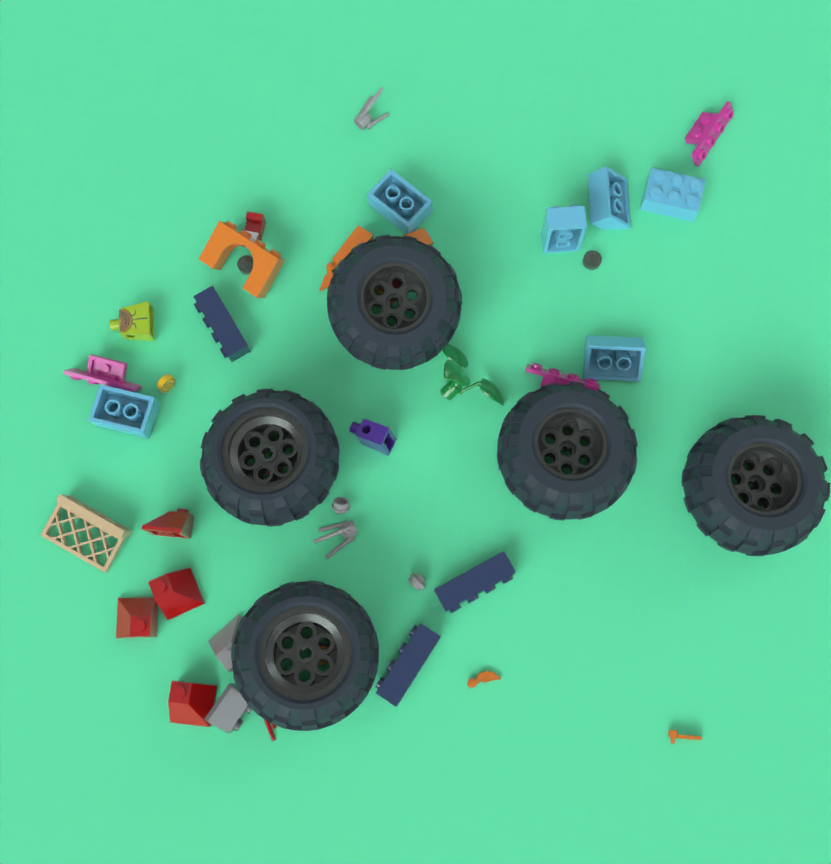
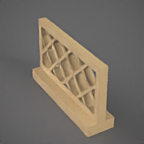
M59 494L56 500L58 504L40 536L107 573L125 539L131 535L132 530L70 495ZM64 508L67 510L69 518L61 521L59 513ZM82 518L85 528L77 530L74 519ZM70 521L72 532L64 534L62 523ZM57 525L60 535L56 537L49 535L48 533L52 526ZM94 527L99 528L101 537L93 539L90 529ZM86 530L89 541L80 543L78 532ZM73 534L76 545L68 546L65 537ZM113 536L119 539L115 547L109 549L107 538ZM102 539L105 550L96 553L94 542ZM90 544L92 554L84 555L81 546ZM106 553L107 562L105 566L99 563L97 555Z

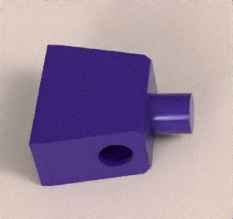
M363 419L361 424L352 422L349 432L355 434L360 443L389 456L397 440L389 427L367 419Z

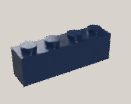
M213 285L193 296L196 300V303H194L198 313L202 312L205 316L202 318L207 328L211 327L214 331L211 333L216 343L220 342L222 345L220 351L224 358L229 357L231 362L251 352Z
M503 551L434 589V592L444 611L448 612L450 610L453 613L462 608L460 604L466 601L471 603L479 598L478 594L484 591L488 594L495 590L496 584L500 582L506 584L513 580L512 575L516 571Z
M421 623L419 626L414 625L409 633V636H411L409 642H403L398 650L400 656L396 661L392 660L386 669L389 673L385 679L381 677L375 686L378 689L376 694L395 707L398 706L441 638L440 635Z

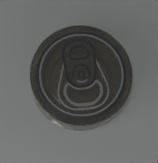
M588 251L583 257V265L589 270L597 269L602 262V257L597 251Z
M245 255L238 260L237 266L242 274L249 275L251 273L254 263L253 257Z

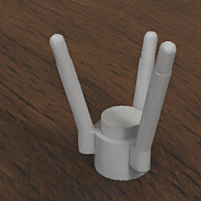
M383 87L379 89L374 97L371 95L359 114L354 118V123L361 130L365 128L369 130L373 125L389 116L387 112L371 122L372 117L368 113L384 90Z
M346 520L318 529L319 532L339 528L337 531L314 539V543L341 534L343 539L347 537L345 541L325 556L326 559H329L349 542L355 540L354 536L358 532L352 520L349 522Z

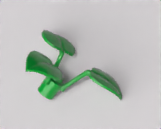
M447 344L443 352L448 358L444 364V380L448 382L440 390L441 394L447 400H452L458 393L462 395L463 392L479 386L486 396L503 406L502 394L491 381L482 378L481 382L478 381L469 385L470 379L461 369V366L464 368L468 366L466 356L456 347Z

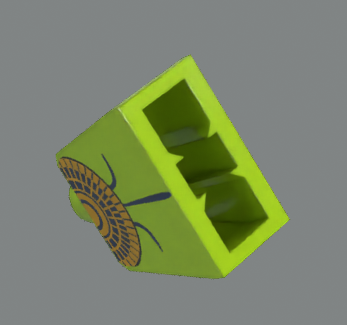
M149 301L120 308L119 319H111L109 321L111 331L119 330L124 339L155 341L154 308Z

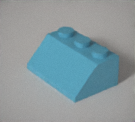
M603 167L588 174L591 224L600 229L631 228L627 178L608 167Z
M586 335L583 378L641 382L646 350L643 338Z

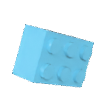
M651 167L640 210L693 222L699 212L706 179Z
M392 169L367 194L368 205L405 234L415 231L433 212L432 201Z
M571 205L569 207L552 206L546 208L541 231L543 253L580 250L587 228L585 206Z
M100 384L88 421L97 427L150 439L161 403L155 397Z

